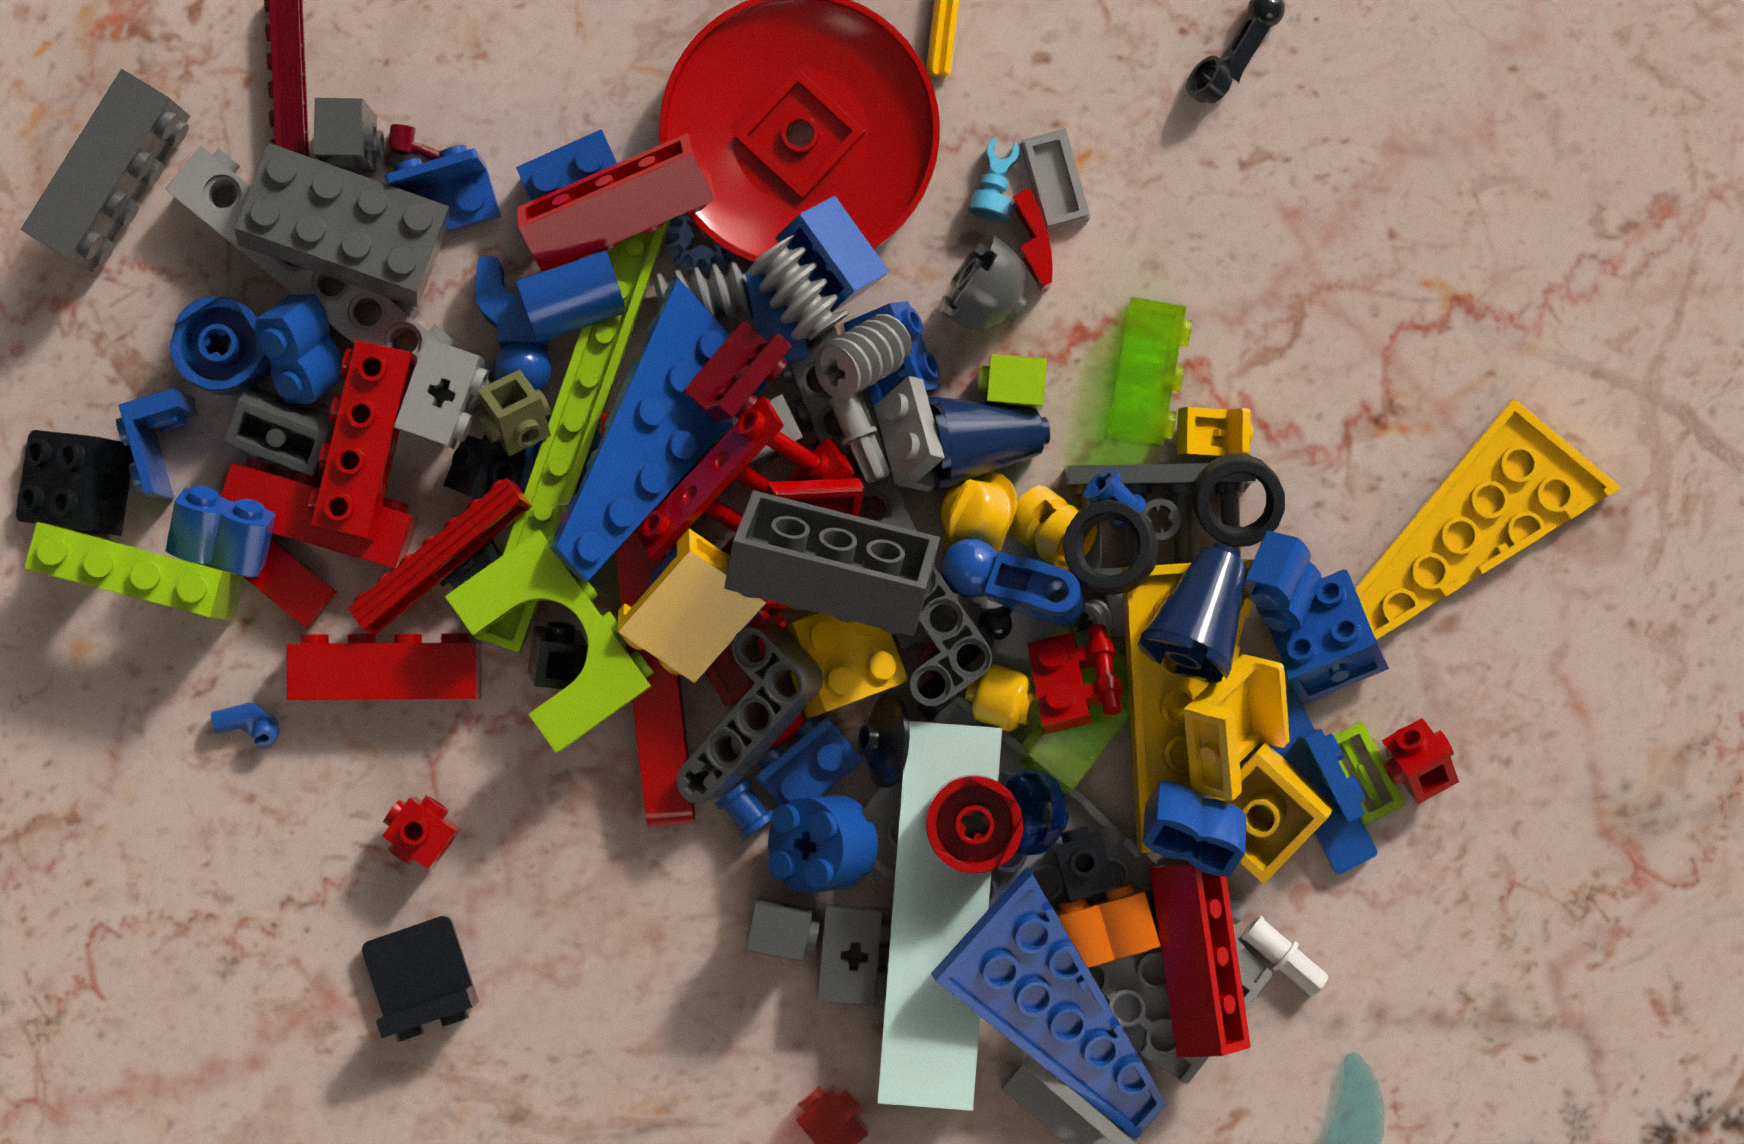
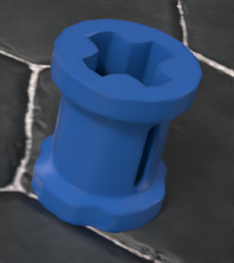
M1113 467L1102 470L1087 484L1083 496L1089 503L1106 500L1114 501L1112 498L1114 496L1118 502L1127 503L1141 514L1145 509V499L1139 494H1132L1120 481V473ZM1109 520V524L1115 530H1122L1128 527L1122 521Z
M748 778L715 803L718 809L724 808L741 830L739 836L743 841L772 819L773 810L767 811L750 789L752 783Z

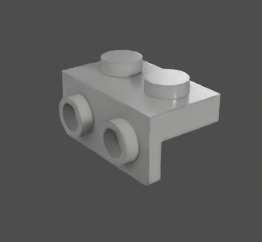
M908 376L874 406L895 485L929 492L936 486L931 469L945 457L923 379Z

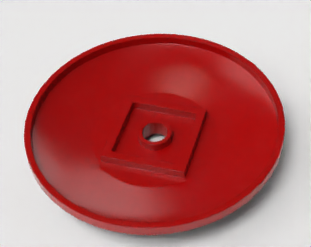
M747 0L723 12L707 24L681 54L668 79L663 95L659 117V140L661 145L689 133L711 177L716 200L709 202L701 211L688 216L716 244L730 253L754 263L759 256L778 244L775 237L800 213L833 196H836L873 249H876L890 239L915 212L930 184L937 162L940 142V120L935 91L919 55L908 40L879 14L852 0ZM805 123L812 128L814 136L808 145L797 147L788 141L786 137L787 131L793 124Z

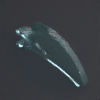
M1352 1052L1347 1054L1344 1059L1343 1084L1339 1103L1322 1144H1381L1384 1136L1385 1122L1381 1090L1370 1066L1358 1053Z

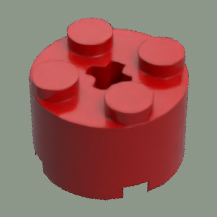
M963 775L945 783L932 797L925 818L927 837L938 858L949 867L969 874L988 872L1006 863L1018 849L1024 829L1022 812L1013 794L1000 782L983 775ZM976 810L983 813L981 820L987 825L984 832L975 831L972 837L965 834L966 826L961 822L964 815L973 816Z

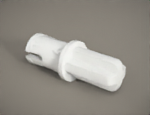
M1261 915L1242 934L1241 938L1244 941L1246 940L1272 963L1271 969L1273 971L1278 969L1282 971L1308 995L1314 996L1326 984L1328 975L1297 949L1299 943L1295 940L1290 943L1268 924Z

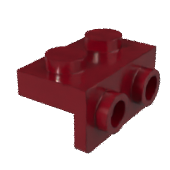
M741 322L684 388V394L716 423L731 419L734 416L739 419L746 410L751 409L758 398L753 393L764 380L769 384L785 368L787 361L783 357L792 345L778 333L764 339L747 322Z

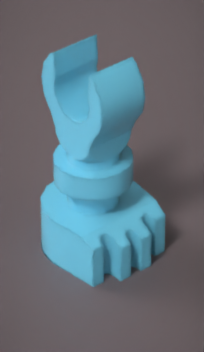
M996 136L990 140L986 150V160L989 169L988 173L983 174L981 177L980 186L983 190L973 191L968 210L978 217L1004 223V221L1009 220L1012 204L1010 199L1001 193L1007 191L1009 182L1005 177L1007 172L1017 162L1019 147L1015 141L1011 156L1007 159H1000L994 153L997 141Z

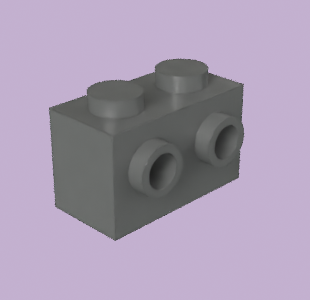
M315 98L314 155L322 162L363 176V171L376 172V159H383L384 134L382 130H377L376 114L362 98Z
M251 386L237 401L224 442L238 447L249 455L269 459L283 465L290 471L300 472L313 477L319 469L318 462L322 446L325 441L331 442L335 424L330 423L329 415L301 404H286L280 396Z

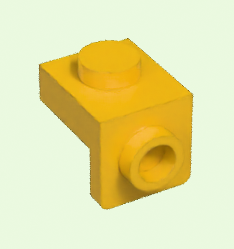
M1178 408L1177 455L1217 458L1227 454L1249 455L1250 443L1253 437L1250 409Z

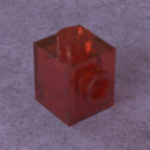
M834 1085L825 1091L820 1086H817L798 1102L802 1110L796 1114V1121L814 1144H858L868 1135V1127L858 1116L864 1110L848 1089L840 1093Z

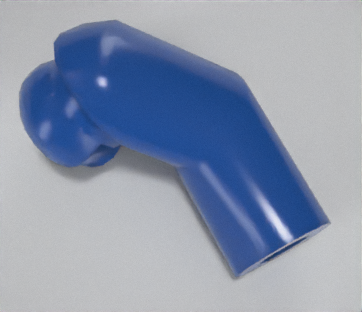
M245 703L211 712V721L216 734L242 729L255 739V744L261 747H268L275 743L280 733V726L276 718L256 703Z

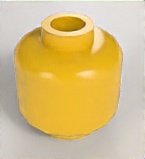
M991 664L989 670L982 677L968 686L965 700L972 702V716L976 721L1012 732L1020 724L1028 725L1037 703V695L1029 675L999 664Z

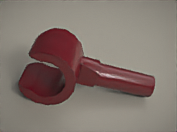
M402 124L391 125L389 146L394 153L420 155L430 160L440 158V151L414 142L416 131L414 127Z

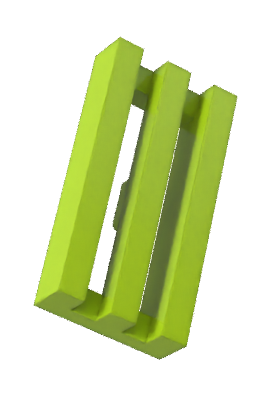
M1359 721L1333 735L1338 744L1341 743L1374 807V810L1368 812L1364 803H1360L1365 815L1360 817L1364 826L1406 805L1397 786L1388 777L1382 764L1383 759L1363 721ZM1356 735L1391 800L1386 804H1383L1350 738ZM1342 760L1338 761L1346 778L1350 777Z

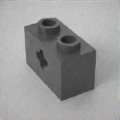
M758 897L754 906L746 951L803 961L805 950L815 952L820 920L811 918L813 907Z
M826 903L817 1001L874 1006L875 995L884 996L887 967H878L879 948L889 947L891 920H882V908ZM851 942L860 943L861 952L868 953L867 959H860L858 967H849V959L841 957L842 951L850 950Z

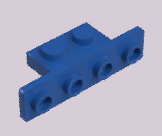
M1294 689L1286 690L1290 742L1284 748L1270 746L1335 805L1327 820L1314 833L1334 872L1342 874L1375 857L1378 853L1360 818L1365 815L1360 803L1366 801V798L1355 777L1352 775L1346 778L1338 762L1344 759V755L1335 737L1331 733L1325 736L1322 729H1315L1296 692Z

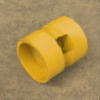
M1038 485L1029 489L1017 501V509L1008 533L1028 549L1035 550L1041 558L1051 565L1068 570L1070 568L1065 562L1063 541L1067 526L1081 510L1073 505H1068L1064 498L1046 486ZM1097 525L1092 527L1085 537L1083 546L1084 557L1095 541Z

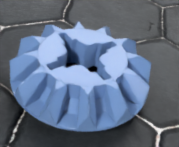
M686 214L671 219L666 233V246L673 261L683 270L692 273L693 268L698 267L702 275H709L712 264H717L721 271L735 258L736 255L725 250L715 242L713 245L717 249L716 252L703 244L697 248L693 247L688 252L687 250L692 246L691 243L695 239L689 224L692 223L695 227L696 224Z

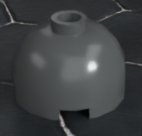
M990 234L987 239L988 247L979 243L955 273L952 279L957 283L952 299L945 295L940 302L939 310L941 313L968 329L986 330L999 325L1005 318L1013 321L1021 313L1027 302V297L1022 295L1027 282L1026 268L1020 257L1006 243L993 234Z

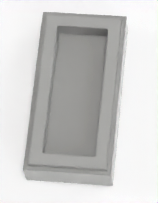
M1066 128L1021 140L1020 145L1036 202L1044 218L1047 231L1090 220L1091 216Z

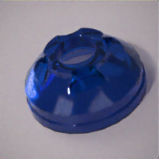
M1021 769L1012 774L1004 784L1016 798L1023 817V835L1020 845L1014 854L1022 856L1040 855L1047 852L1056 843L1062 831L1065 830L1069 813L1067 812L1063 791L1054 777L1036 769ZM1051 802L1050 825L1046 827L1043 821V811L1045 806Z

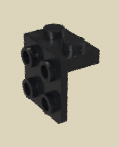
M32 430L28 435L20 490L17 499V520L31 524L40 522L62 528L122 536L131 478L129 465L133 463L134 459L130 445L125 446L121 441L97 436Z
M439 916L369 940L362 946V954L383 1014L382 1017L376 1020L381 1038L395 1034L397 1042L413 1038L424 1033L423 1024L440 1019L442 1027L469 1018L467 1009L479 1003L454 924L448 916Z

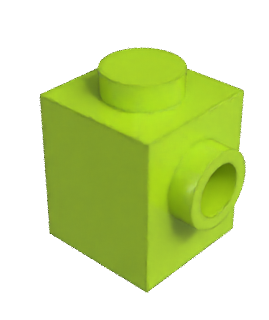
M991 354L989 365H980L977 393L986 394L985 403L1041 410L1044 404L1047 359Z

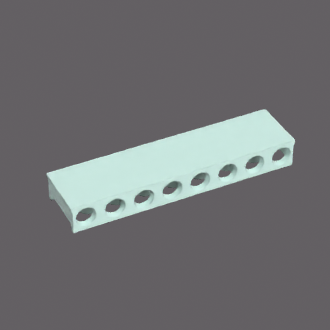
M909 721L910 739L907 761L902 776L877 1103L973 1111L980 1016L938 984L931 973L988 910L991 871L969 874L957 871L942 862L929 843L925 818L932 797L948 781L963 775H983L998 781L1002 728ZM976 810L973 816L964 815L961 822L966 826L965 834L972 837L975 831L984 832L987 825L981 820L983 814L981 811Z

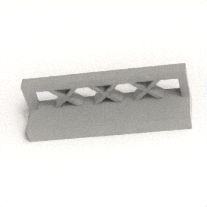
M1030 1055L1022 1061L1001 1086L1006 1093L1066 1144H1140Z

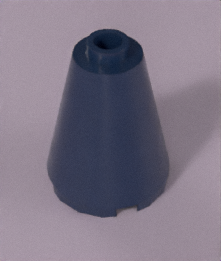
M928 397L945 457L931 469L936 485L932 489L934 491L946 490L966 480H973L1041 455L1044 445L1050 442L1048 420L1046 417H1041L1035 408Z
M1216 543L1213 547L1201 549L1141 633L1138 646L1146 656L1160 665L1165 657L1177 664L1174 672L1200 681L1217 683L1222 681L1223 676L1226 679L1228 678L1232 670L1246 573V564L1240 559V552L1231 546Z

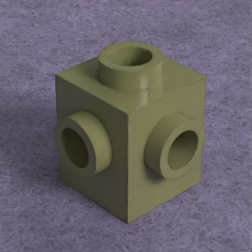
M520 369L478 389L485 414L479 418L481 427L491 443L498 441L508 456L531 447L551 436L546 416L551 414L548 401L540 389L535 390Z

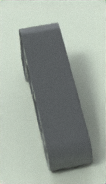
M884 518L878 521L908 529L902 521L895 518ZM933 567L930 585L919 622L940 653L921 665L913 673L910 680V690L913 697L919 703L926 706H937L944 703L982 677L989 670L992 663V652L989 645L937 569ZM947 605L956 612L957 623L951 631L939 632L931 626L930 613L935 607ZM966 644L978 646L984 654L982 666L974 672L963 670L957 663L958 650ZM927 671L938 672L945 681L943 693L934 699L923 697L917 688L919 677Z
M767 623L743 629L736 634L732 644L733 657L755 684L679 770L676 781L677 787L682 797L687 801L696 804L703 803L730 792L822 688L823 674L817 662L779 624ZM759 637L763 639L766 645L765 656L758 650L757 642ZM790 671H792L798 679L797 691L794 690L790 685ZM761 704L768 711V723L764 722L761 718ZM732 737L737 741L739 745L738 756L734 753L731 747ZM712 768H717V769H718V770L712 771L710 774H709L708 771H707V770L712 769Z

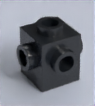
M485 433L482 440L467 435L466 440L460 442L459 447L453 454L452 464L443 486L471 498L481 499L489 492L490 487L499 480L507 478L517 484L525 458L517 454L508 456L498 441L491 443Z

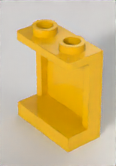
M688 529L677 541L678 555L632 608L624 604L618 610V632L622 639L636 650L644 649L658 658L660 664L671 674L677 676L682 674L695 683L732 642L736 634L766 604V599L749 598L741 595L739 592L724 589L730 556L691 529Z
M1242 654L1232 663V670L1227 679L1223 676L1221 682H1212L1183 709L1191 789L1200 793L1233 801L1242 792L1240 762L1260 743H1265L1266 741L1269 745L1284 748L1290 742L1285 670L1283 664Z

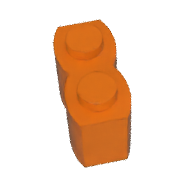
M1125 883L1115 886L1116 889L1105 891L1106 898L1088 903L1087 898L1083 897L1059 903L1061 911L1056 912V915L1087 968L1160 947L1143 888L1133 890L1132 883Z

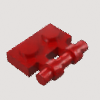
M1094 624L1087 629L1089 643L1080 648L1077 647L1073 632L1027 643L1041 722L1046 734L1092 723L1089 706L1102 703L1103 713L1106 716H1115L1122 712L1120 697L1124 691L1121 678L1115 675L1112 660L1116 657L1114 642L1107 636L1105 625ZM1094 666L1097 679L1094 683L1085 685L1082 669Z

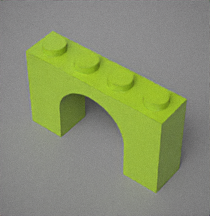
M40 522L36 523L24 566L28 570L202 616L233 621L245 580L241 575L232 574L219 568L116 543L109 539Z
M538 530L445 597L470 633L476 637L517 608L535 601L560 603L571 609L580 619L588 639V655L581 673L570 685L529 713V716L554 751L560 753L653 687L647 678L654 672L638 650L630 655L620 642L621 635L618 632V621L609 611L602 616L591 600L596 598L598 593L589 581H580L577 577H574L568 567L549 548L555 533L546 538L544 533Z

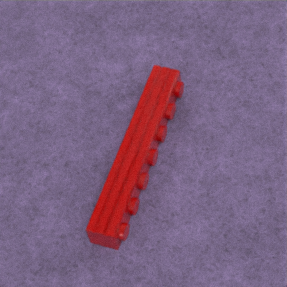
M505 478L495 482L490 487L489 492L481 499H475L469 503L464 513L447 521L444 529L436 536H430L424 540L419 550L402 558L399 566L391 573L383 574L378 578L377 584L369 591H364L357 595L354 603L348 607L349 611L362 630L372 635H377L383 628L533 506L519 486L511 480Z

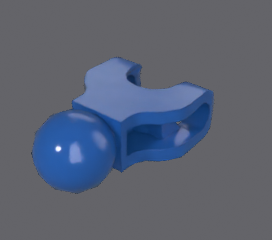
M481 256L477 263L475 301L485 319L497 329V342L501 349L493 362L492 372L494 381L520 369L535 390L540 389L542 391L549 382L552 372L551 361L546 353L549 340L537 343L521 295L511 293L505 288L504 270L498 258L495 256Z
M973 538L957 541L948 548L942 558L941 573L943 580L950 590L959 596L974 598L985 594L987 600L1009 607L1028 617L1061 627L1074 624L1083 613L1084 601L1080 584L1072 573L1062 568L1030 558L1013 556L1001 551L997 554L990 544ZM1056 591L1068 594L1063 601L1058 603L1048 600L1050 595Z

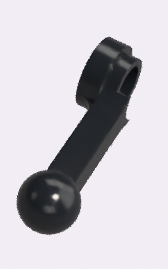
M1250 0L1248 16L1222 59L1217 56H1209L1198 63L1188 77L1186 83L1187 93L1200 103L1207 102L1213 104L1223 98L1228 92L1232 79L1239 83L1245 68L1269 28L1277 25L1282 20L1285 13L1284 1Z
M1004 606L985 609L979 617L977 629L988 645L994 641L1006 638L1012 630L1011 611ZM973 644L962 646L957 653L958 665L964 669L982 653V650ZM931 671L935 677L919 690V693L928 699L939 697L945 688L943 677L935 671ZM960 692L937 706H926L919 703L917 709L926 719H929L946 708Z

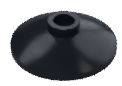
M884 694L877 700L867 725L861 727L858 737L859 749L861 753H865L870 777L874 784L880 788H890L898 782L908 756L910 739L909 719L902 699L896 694Z

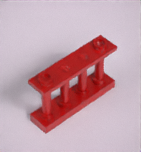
M762 395L751 409L746 410L740 416L738 422L657 509L644 519L643 524L636 531L649 558L655 562L671 546L673 548L677 546V541L702 513L736 533L743 515L716 498L734 479L752 491L767 494L768 482L774 481L748 465L766 445L799 466L786 481L849 479L855 472L840 446L830 439L826 438L815 451L811 452L780 431L784 427L770 400ZM735 535L721 549V551L729 556L731 555Z

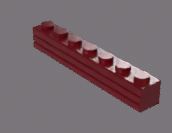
M264 0L265 11L269 13L270 24L265 25L266 39L271 41V52H268L266 57L268 70H272V81H268V95L270 99H273V110H269V123L271 128L274 127L275 139H271L270 143L310 157L303 0Z

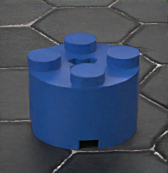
M208 296L192 302L178 315L174 324L172 341L170 340V353L176 368L188 381L218 395H237L246 392L251 386H257L266 377L271 368V361L264 354L256 336L255 321L260 315L242 302L227 297ZM221 337L231 341L227 345L228 352L224 355L216 352L220 348L218 340Z
M844 795L799 798L776 807L772 813V824L768 836V870L770 875L776 880H781L790 889L805 894L842 890L855 886L856 882L863 875H868L876 860L878 841L873 822H867L860 810L864 808L858 801Z

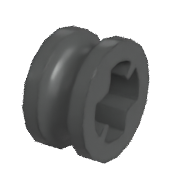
M1154 499L1146 503L1142 515L1147 518L1151 525L1152 520L1147 517V513L1151 508L1158 512L1160 507L1169 512L1166 517L1168 523L1171 524L1169 530L1164 532L1163 528H1160L1158 533H1156L1157 541L1162 542L1178 532L1181 525V514L1173 502L1166 499Z

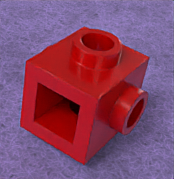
M1423 718L1398 729L1394 734L1381 740L1388 759L1382 761L1388 777L1395 786L1403 784L1418 805L1459 783L1451 760L1454 751L1448 739L1441 730L1434 733Z
M425 795L423 800L415 796L410 797L406 803L399 799L383 820V823L389 827L382 837L391 843L387 848L388 851L404 863L411 865L415 860L426 869H431L436 866L461 831V828L445 817L449 810L440 802L428 795ZM416 822L423 828L421 838L414 833Z

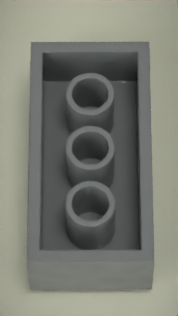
M121 68L20 230L90 272H93L97 265H104L114 250L115 243L112 240L121 226H128L135 218L140 207L137 201L146 186L152 187L160 178L164 170L162 161L171 147H178L184 140L189 129V124L186 122L190 115L171 98Z
M267 143L234 230L237 243L241 247L418 308L449 226V206Z
M753 490L733 540L724 589L739 592L741 595L749 598H762L786 604L796 610H810L834 616L836 619L844 622L854 621L878 627L892 634L902 633L915 636L929 588L940 537Z

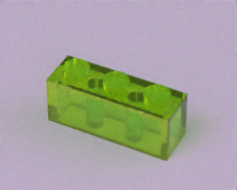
M1131 297L1127 302L1104 439L1158 449L1163 445L1164 438L1172 439L1177 412L1169 410L1172 392L1180 393L1185 368L1183 365L1177 364L1180 346L1188 347L1192 329V320L1185 319L1187 306Z
M1116 649V657L1112 661L1115 675L1121 678L1124 691L1120 697L1122 712L1115 716H1106L1103 713L1102 703L1089 706L1092 723L1048 734L1045 733L1040 724H1037L1021 745L1027 750V753L1019 763L1062 797H1065L1075 789L1130 716L1127 659ZM1095 667L1082 669L1085 685L1094 683L1097 679Z

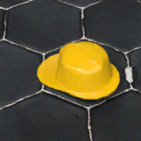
M992 472L973 480H966L950 488L944 496L940 507V518L945 529L942 542L943 556L949 547L957 541L967 538L983 540L990 544L997 554L1001 551L1017 509L1016 491L1012 482L1004 475Z

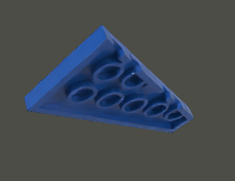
M679 278L670 279L664 293L666 298L658 316L653 317L646 332L649 334L638 360L633 361L604 425V428H606L597 450H593L586 464L588 470L577 494L572 495L549 546L553 553L580 581H589L732 423L731 419L716 423L684 394V388L729 334ZM764 380L753 394L757 396L768 383Z
M1027 866L932 971L931 975L938 984L1133 1138L1137 1139L1167 1106V1103L1108 1005L1107 1000L1062 926L1054 909L1045 897L1033 873Z

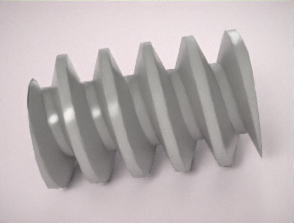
M792 235L759 256L749 268L748 274L750 277L766 275L759 285V290L761 293L776 290V294L770 301L771 308L777 309L787 306L788 308L781 316L780 321L782 324L798 322V325L791 333V337L793 340L809 338L810 341L840 322L849 313L847 310L835 313L830 311L838 297L834 294L821 298L819 293L827 281L825 278L812 282L808 279L817 266L815 263L802 266L798 264L799 259L806 250L804 247L792 250L787 248V245L795 236Z
M735 261L729 263L727 276L722 275L717 264H712L709 279L703 277L698 267L693 268L690 282L685 281L680 270L674 271L673 279L679 278L717 321L720 310L724 311L730 322L735 321L738 307H742L749 319L753 318L746 275L740 271ZM657 273L654 285L658 311H660L666 298L664 293L668 284L662 274Z
M888 314L875 315L822 344L816 353L814 363L820 385L829 395L836 399L846 400L856 395V393L900 369L904 359L909 356L913 348L911 336L906 327L897 318Z

